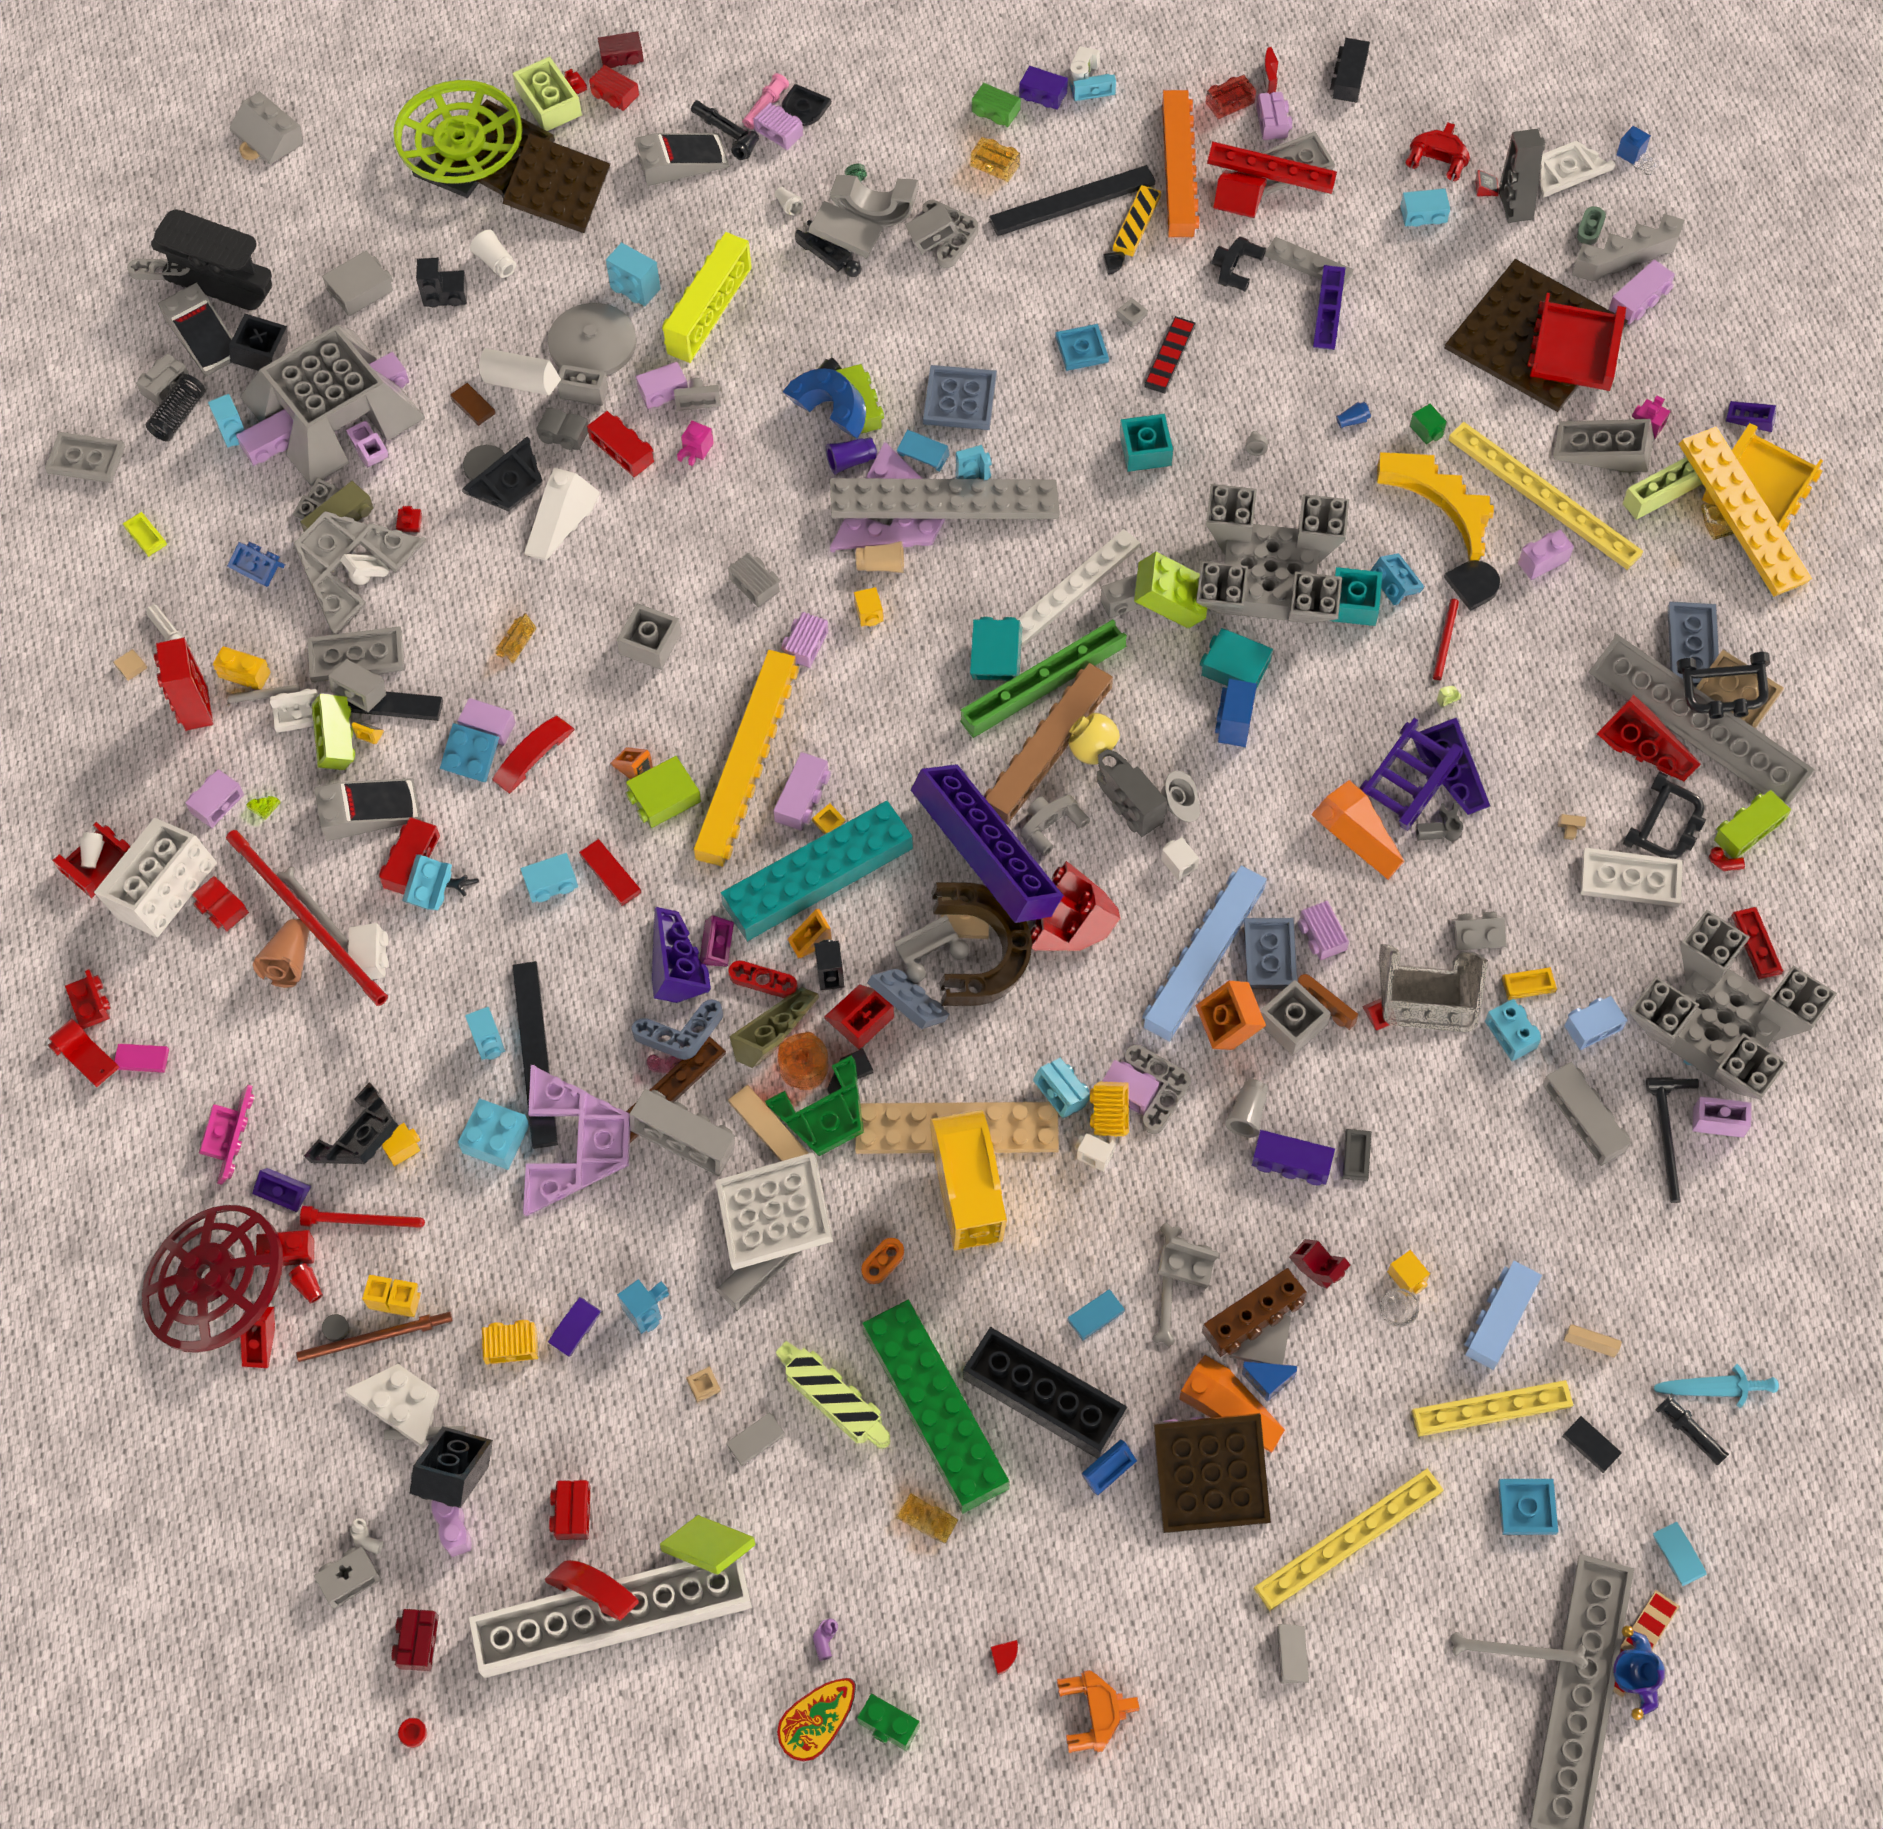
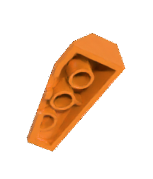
M1348 780L1326 796L1311 815L1389 880L1405 861L1392 838L1388 835L1369 797L1351 780Z
M1204 1355L1193 1369L1181 1390L1179 1400L1210 1418L1260 1413L1264 1449L1271 1453L1285 1431L1280 1423L1228 1367L1207 1355Z

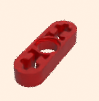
M742 960L733 962L728 969L730 980L739 986L780 998H786L798 990L797 980L794 976ZM740 968L744 969L745 974H741L740 977H737L736 972H738ZM751 971H754L752 981H749V975L751 976ZM760 975L770 977V981L765 985L758 984L756 979ZM774 978H777V984L775 983V988H772L774 986ZM786 982H789L791 988H787L786 991H784L782 989V985H785Z

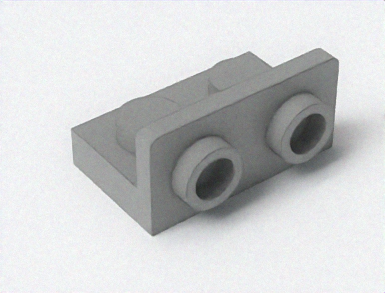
M1170 1238L1163 1245L1157 1274L1206 1289L1210 1284L1213 1264L1218 1258L1219 1252L1213 1251L1207 1245L1188 1243L1184 1238Z

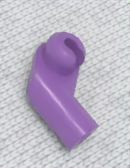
M831 1618L823 1620L813 1634V1641L819 1661L832 1657L828 1643L838 1630V1623Z

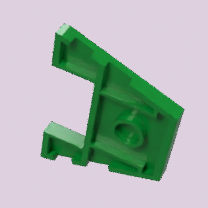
M852 1055L832 1065L842 1088L802 1110L795 1111L786 1091L765 1101L766 1105L818 1156L864 1133L856 1063Z

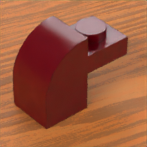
M1304 1239L1289 1256L1302 1273L1317 1285L1326 1289L1332 1283L1340 1281L1345 1276V1271L1351 1265L1345 1257L1330 1255L1318 1240Z

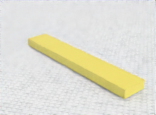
M1564 1380L1412 1409L1411 1413L1417 1435L1420 1437L1572 1408L1574 1405L1567 1381Z

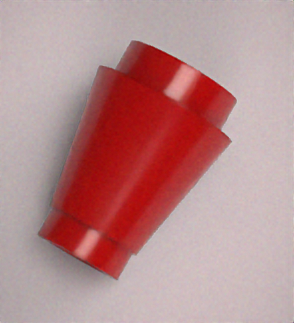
M304 1263L289 1272V1282L310 1304L323 1296L312 1267H308Z

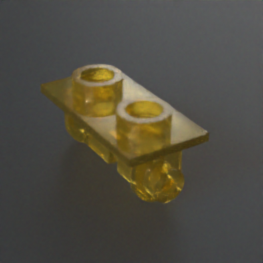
M526 613L514 619V623L507 632L509 637L504 636L496 647V655L501 658L507 656L513 664L537 629Z

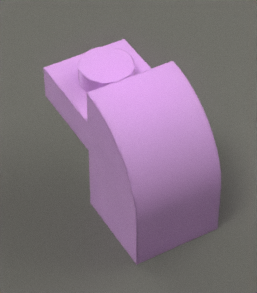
M366 420L346 430L348 437L358 452V456L367 468L388 458L386 447L377 432L373 433Z

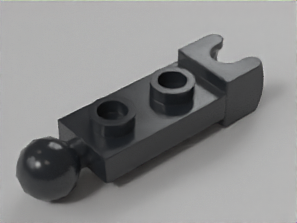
M808 220L807 225L810 226L812 221ZM796 230L795 240L802 248L812 252L837 272L844 267L847 276H859L862 269L861 265L853 260V254L847 249L809 232Z

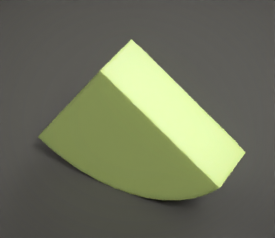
M1455 686L1443 687L1439 690L1437 702L1440 707H1444L1460 700L1461 694Z

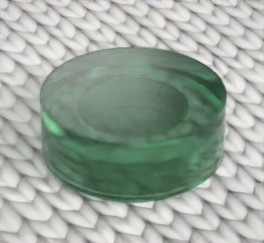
M860 163L852 164L845 169V175L857 176L860 182L867 176L865 166Z

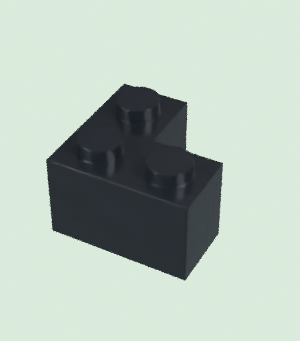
M439 257L417 259L416 281L424 307L435 308L438 306L467 304V280L464 270L442 271Z

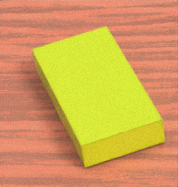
M142 512L122 523L148 557L167 545L165 539Z

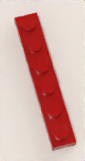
M1212 141L1207 160L1209 165L1329 194L1333 192L1337 171Z

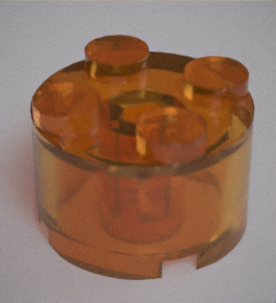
M812 1032L798 1033L788 1037L779 1045L777 1057L781 1078L787 1085L800 1090H811L823 1083L829 1070L827 1048L820 1038Z

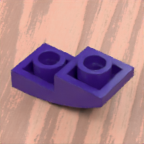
M579 1297L560 1322L548 1343L568 1357L572 1356L585 1334L589 1333L602 1311L582 1297Z

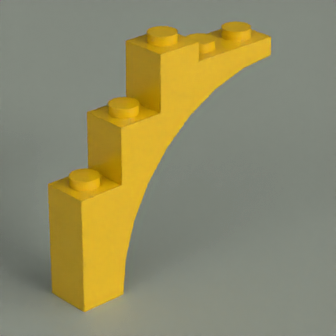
M1380 452L1377 463V483L1404 488L1429 499L1440 507L1455 523L1466 545L1468 561H1479L1480 557H1484L1485 543H1481V537H1484L1485 527H1487L1489 519H1493L1494 505H1490V496L1466 494V485L1462 484V475L1438 474V464H1435V455Z

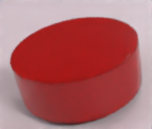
M408 1718L401 1723L398 1729V1737L405 1746L410 1748L418 1747L427 1737V1728L420 1719Z

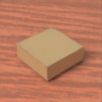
M133 649L113 662L127 681L147 669L146 664Z
M710 1366L686 1377L697 1403L721 1392Z

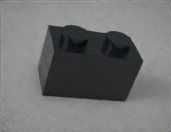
M828 939L815 943L820 991L844 988L839 940L833 941Z

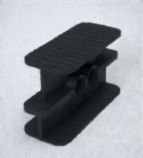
M178 209L169 211L154 233L151 246L153 250L166 254L169 261L166 272H171V269H177L178 272H182V269L190 268L189 272L182 276L163 275L164 279L170 283L185 288L197 283L206 296L245 310L259 308L272 288L271 270L254 264L251 255L256 249L257 243L255 238L249 234ZM167 263L164 266L162 273L167 269Z

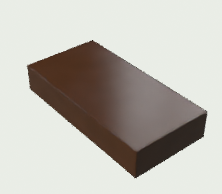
M468 383L450 394L451 400L478 426L496 414L495 409Z

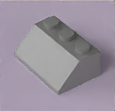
M260 91L242 102L229 127L233 134L243 142H246L253 151H257L258 155L270 165L303 144L300 125Z

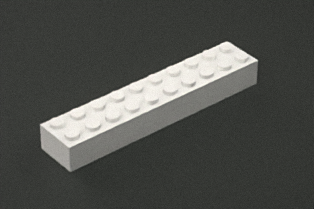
M741 1557L718 1575L688 1562H681L616 1579L639 1601L621 1621L601 1612L598 1603L575 1591L469 1617L479 1673L483 1678H488L751 1609L752 1604Z

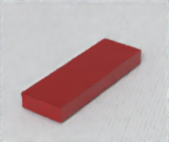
M599 839L579 852L581 858L621 906L642 893L640 887Z
M1757 907L1733 912L1732 918L1737 929L1750 937L1744 947L1758 980L1782 974V966Z

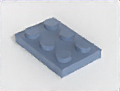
M1244 918L1246 982H1249L1251 989H1285L1294 980L1297 981L1294 918Z
M896 968L871 975L867 982L868 985L920 1029L945 1022L950 1015L944 1010V1006H941L940 1002L931 999L925 994L926 991L921 986L912 983L903 971Z

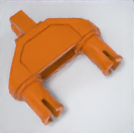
M1091 1670L1083 1671L1081 1676L1057 1679L1059 1697L1083 1692L1084 1695H1087L1092 1724L1090 1732L1066 1735L1069 1753L1088 1749L1103 1752L1120 1721L1127 1719L1126 1713L1137 1712L1140 1709L1138 1697L1123 1699L1122 1693L1116 1694V1691Z

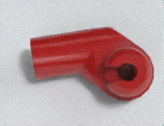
M1721 847L1711 849L1709 855L1710 862L1722 871L1745 869L1743 857L1729 859L1724 855Z

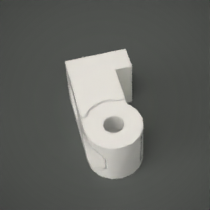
M1079 46L1070 66L1072 74L1070 82L1072 85L1073 81L1089 79L1092 69L1098 70L1100 50Z

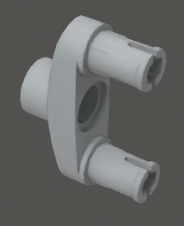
M1071 795L1063 796L1051 803H1048L1041 796L1029 805L1027 812L1032 818L1026 823L1020 835L1027 843L1031 842L1042 856H1046L1053 850V844L1041 833L1043 830L1062 816H1068L1079 829H1083L1089 824L1090 818L1077 806L1078 802Z

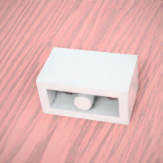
M377 923L350 927L348 954L370 979L385 977V968L388 967L386 946L389 943L386 931H383Z

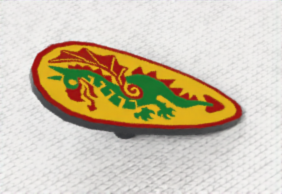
M842 1678L827 1682L799 1699L785 1711L779 1721L777 1730L778 1741L784 1753L792 1759L804 1762L814 1760L826 1751L851 1711L856 1693V1683L852 1678Z

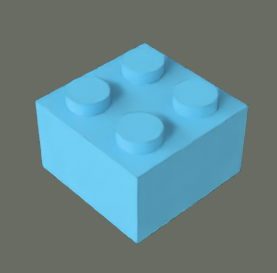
M622 242L606 259L610 287L614 292L622 293L632 302L646 306L660 291L657 262Z
M479 1098L458 1144L463 1154L509 1170L529 1128V1123L526 1115Z

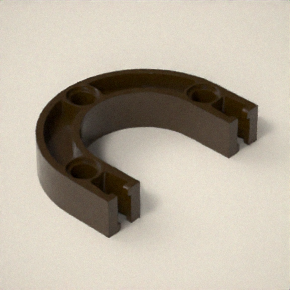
M936 882L931 892L932 900H937L933 907V914L970 915L982 919L995 930L1002 946L1001 962L990 971L979 974H944L939 982L940 991H945L941 998V1006H980L1002 998L1018 983L1031 957L1032 939L1027 921L1015 923L985 885L967 882ZM960 896L967 897L969 901L962 900ZM942 897H950L952 900L942 901ZM1012 941L1018 942L1021 947L1015 946ZM945 987L959 988L960 992L950 993V989H945ZM968 987H974L978 993L971 992Z

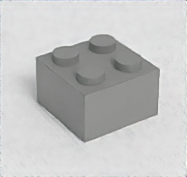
M637 603L617 638L619 654L662 670L682 634L679 618Z
M1296 980L1260 1010L1266 1024L1263 1029L1292 1056L1328 1025L1331 1012Z

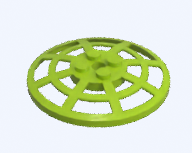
M453 80L432 85L413 96L399 112L394 124L393 135L399 157L414 173L435 182L465 183L484 178L496 172L513 157L521 141L522 123L516 105L503 91L483 82ZM456 91L476 92L472 103L457 102L447 105L441 94ZM484 94L501 102L509 111L498 118L491 110L481 106ZM434 98L438 108L430 112L420 123L409 118L418 106ZM469 110L467 116H452L450 111ZM479 112L487 116L492 122L482 126L475 118ZM442 115L444 120L435 129L428 127L432 120ZM513 118L516 126L514 144H503L504 130L502 125ZM404 125L416 130V150L403 151L401 138ZM497 129V143L485 142V134ZM422 135L432 136L435 145L422 148ZM459 136H464V138L461 139V140H456V139H455V138H458ZM481 150L492 151L480 162H477L474 157ZM498 152H508L493 166L485 170L481 168L489 163ZM439 153L445 157V160L440 165L432 161L427 155ZM421 157L427 165L437 169L434 174L425 172L414 166L408 159ZM454 160H466L470 165L460 168L451 167ZM446 172H474V174L458 177L444 176Z

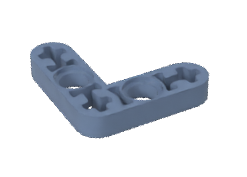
M711 999L700 1005L681 1031L646 1018L636 1020L632 1024L631 1030L635 1041L686 1060L692 1058L720 1023L723 1018V1010L719 1001ZM697 1026L704 1027V1030L699 1033L692 1032ZM662 1036H670V1039L666 1042L658 1041Z

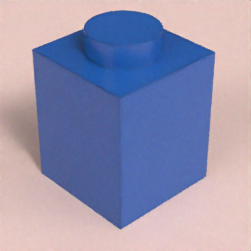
M1632 126L1621 138L1616 155L1635 165L1645 154L1651 135Z

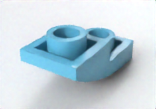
M1678 1522L1653 1533L1654 1540L1667 1558L1670 1568L1682 1587L1707 1575L1699 1557Z

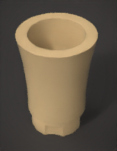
M903 542L856 548L857 570L904 573Z

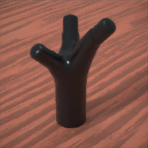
M467 875L461 878H450L446 887L455 888L464 897L467 893L463 886L479 883V879H467Z

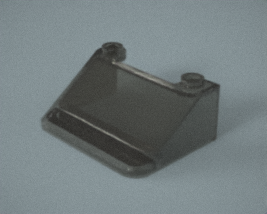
M1387 944L1380 945L1382 1016L1385 1022L1392 1026L1470 1032L1478 1026L1488 965L1487 959L1475 952H1462L1454 958L1452 970L1400 965L1401 955L1396 947Z

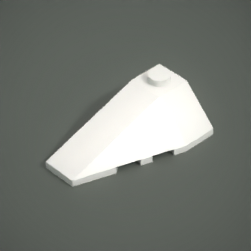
M554 468L546 485L524 554L546 561L563 543L566 536L578 527L581 520L585 516L588 517L592 512L600 492L576 473Z

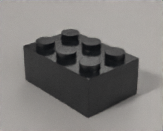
M442 1426L413 1465L409 1494L419 1496L425 1500L444 1503L450 1507L461 1508L489 1468L493 1440Z

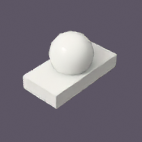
M343 554L340 559L349 571L350 580L357 585L366 584L371 576L385 577L390 571L374 555Z

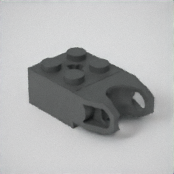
M1107 749L1099 754L1098 766L1100 770L1097 771L1098 785L1112 802L1114 811L1118 815L1122 814L1127 820L1126 822L1130 830L1134 833L1137 832L1142 838L1165 822L1167 800L1138 766L1133 768L1126 759L1115 751ZM1107 756L1115 758L1116 765L1114 767L1107 766L1102 760ZM1102 774L1104 775V777H1105V779H1106V782H1105L1104 780H1102V778H1101V775H1102Z

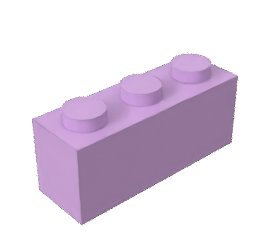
M1654 259L1612 297L1608 310L1615 313L1617 306L1627 307L1625 319L1628 320L1627 324L1629 325L1635 319L1639 320L1648 307L1652 308L1656 305L1662 294L1667 295L1674 285L1672 281L1675 274Z
M803 752L800 753L774 809L775 822L801 831L805 823L809 824L813 814L811 809L814 804H818L820 801L822 785H827L830 779L831 771L828 769L827 760Z

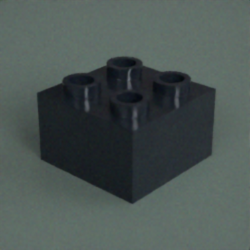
M245 313L229 344L230 363L259 371L261 368L282 357L288 344L287 326Z

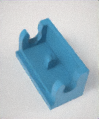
M908 429L897 448V453L900 456L904 457L906 455L931 465L939 472L950 456L947 445Z

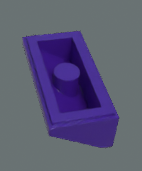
M265 1168L259 1170L252 1194L298 1212L311 1186Z

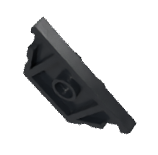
M528 436L465 485L462 488V492L509 512L540 487L543 482L540 471L537 468L535 455L532 452L530 438Z

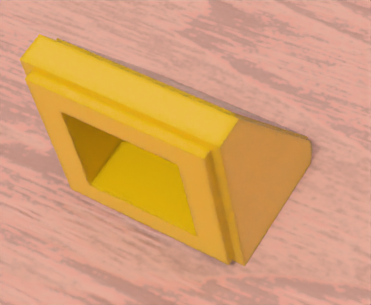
M352 723L356 738L372 744H377L384 732L383 729L367 723Z

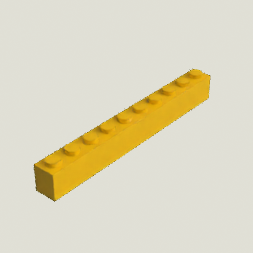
M768 649L694 847L695 859L698 861L723 867L726 859L730 860L733 852L731 844L733 839H737L739 836L741 818L745 819L747 815L748 805L746 804L748 798L752 799L754 796V782L762 774L763 765L761 763L763 758H767L769 755L770 738L774 739L776 736L777 719L783 717L785 705H783L784 700L789 699L792 691L791 681L792 679L796 680L798 676L799 666H796V658L793 655Z

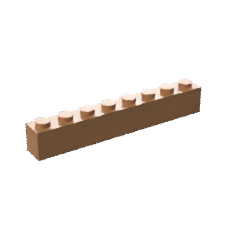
M1090 663L1084 670L1081 669L1075 677L1074 684L1064 690L1060 702L1053 704L1047 719L1040 721L1034 736L1026 739L1020 754L1013 756L1007 771H1002L996 780L997 784L993 789L989 788L986 791L984 798L1005 824L1008 825L1068 747V741L1072 735L1069 731L1072 725L1081 716L1087 717L1094 713L1110 692L1113 676Z

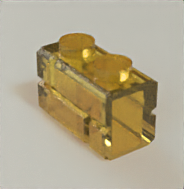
M981 137L977 146L971 152V167L1007 182L1010 181L1020 166V152L1013 147H1005L994 139Z

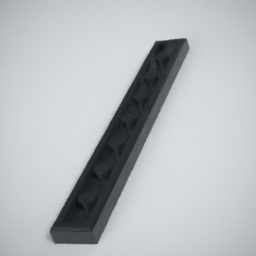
M1148 165L990 215L989 221L996 235L1000 236L1139 191L1141 185L1146 187L1154 186L1156 180Z
M537 961L512 965L528 1112L531 1065L550 1074ZM529 1116L533 1149L558 1145L555 1116Z

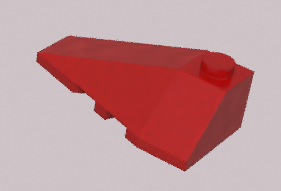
M1634 694L1597 732V735L1615 751L1620 753L1623 751L1635 756V760L1639 762L1644 760L1657 767V770L1683 782L1701 765L1662 721Z

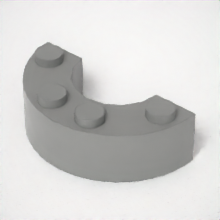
M836 175L830 197L837 207L882 227L894 226L905 221L911 214L919 190V182L916 179L897 178L893 190L878 192L864 186L857 176Z

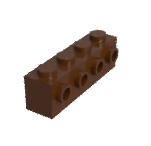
M1286 1268L1205 1322L1202 1334L1220 1357L1226 1353L1231 1355L1240 1349L1241 1343L1249 1339L1252 1341L1263 1332L1262 1329L1269 1324L1271 1327L1278 1324L1284 1318L1283 1315L1291 1310L1293 1313L1299 1310L1305 1304L1304 1300L1307 1291L1289 1268Z

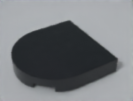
M794 84L783 99L782 108L789 115L796 116L802 123H806L802 124V126H807L817 122L826 112L832 101L831 98Z
M1468 561L1446 572L1444 575V579L1470 611L1492 600L1500 587L1498 572L1493 566L1483 561Z

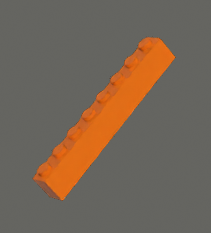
M1163 90L1162 97L1168 237H1194L1195 229H1199V216H1195V212H1198V199H1194V195H1197V182H1193V178H1196L1197 168L1196 165H1192V161H1195L1196 150L1191 146L1195 143V132H1191V128L1194 127V115H1190V112H1193V99H1189L1188 90Z

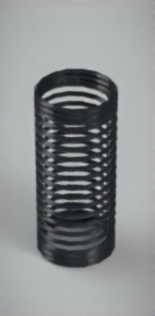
M182 374L146 422L147 430L159 440L170 441L206 392L204 385L194 376Z

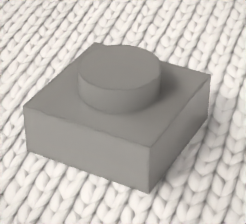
M1131 298L1117 309L1116 316L1133 328L1147 316L1148 310Z

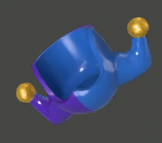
M1624 1626L1621 1632L1624 1637H1629L1633 1641L1634 1647L1633 1649L1621 1652L1616 1657L1613 1673L1616 1683L1622 1690L1628 1693L1639 1694L1641 1705L1639 1708L1632 1710L1631 1716L1635 1720H1640L1643 1718V1715L1656 1710L1659 1706L1658 1689L1665 1679V1667L1660 1657L1652 1652L1647 1636L1633 1631L1631 1626Z

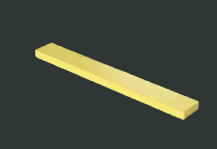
M1425 1469L1254 1586L1253 1589L1267 1609L1271 1611L1441 1494L1444 1489L1429 1469Z

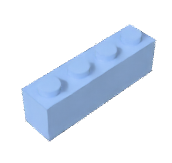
M1513 1261L1510 1268L1506 1266L1503 1268L1498 1278L1502 1284L1499 1290L1493 1288L1487 1302L1491 1303L1488 1311L1482 1309L1476 1321V1324L1480 1325L1477 1333L1471 1331L1464 1344L1469 1347L1465 1356L1492 1370L1495 1369L1542 1277L1541 1274L1516 1261Z

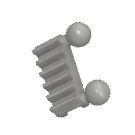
M947 915L894 942L904 963L908 967L906 975L911 982H921L926 975L925 968L921 964L916 963L915 960H919L932 951L938 950L949 942L951 944L950 954L953 958L962 960L968 956V944L965 941L959 940Z

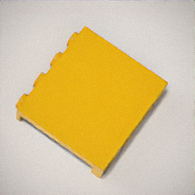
M1749 423L1733 447L1732 452L1778 523L1777 526L1784 533L1791 522L1788 518L1790 515L1795 516L1802 505L1799 501L1801 498L1806 499L1811 492L1812 487L1810 484L1812 481L1816 483L1823 472L1820 469L1823 460L1820 459L1815 466L1755 435L1758 427ZM1706 490L1702 500L1718 508Z

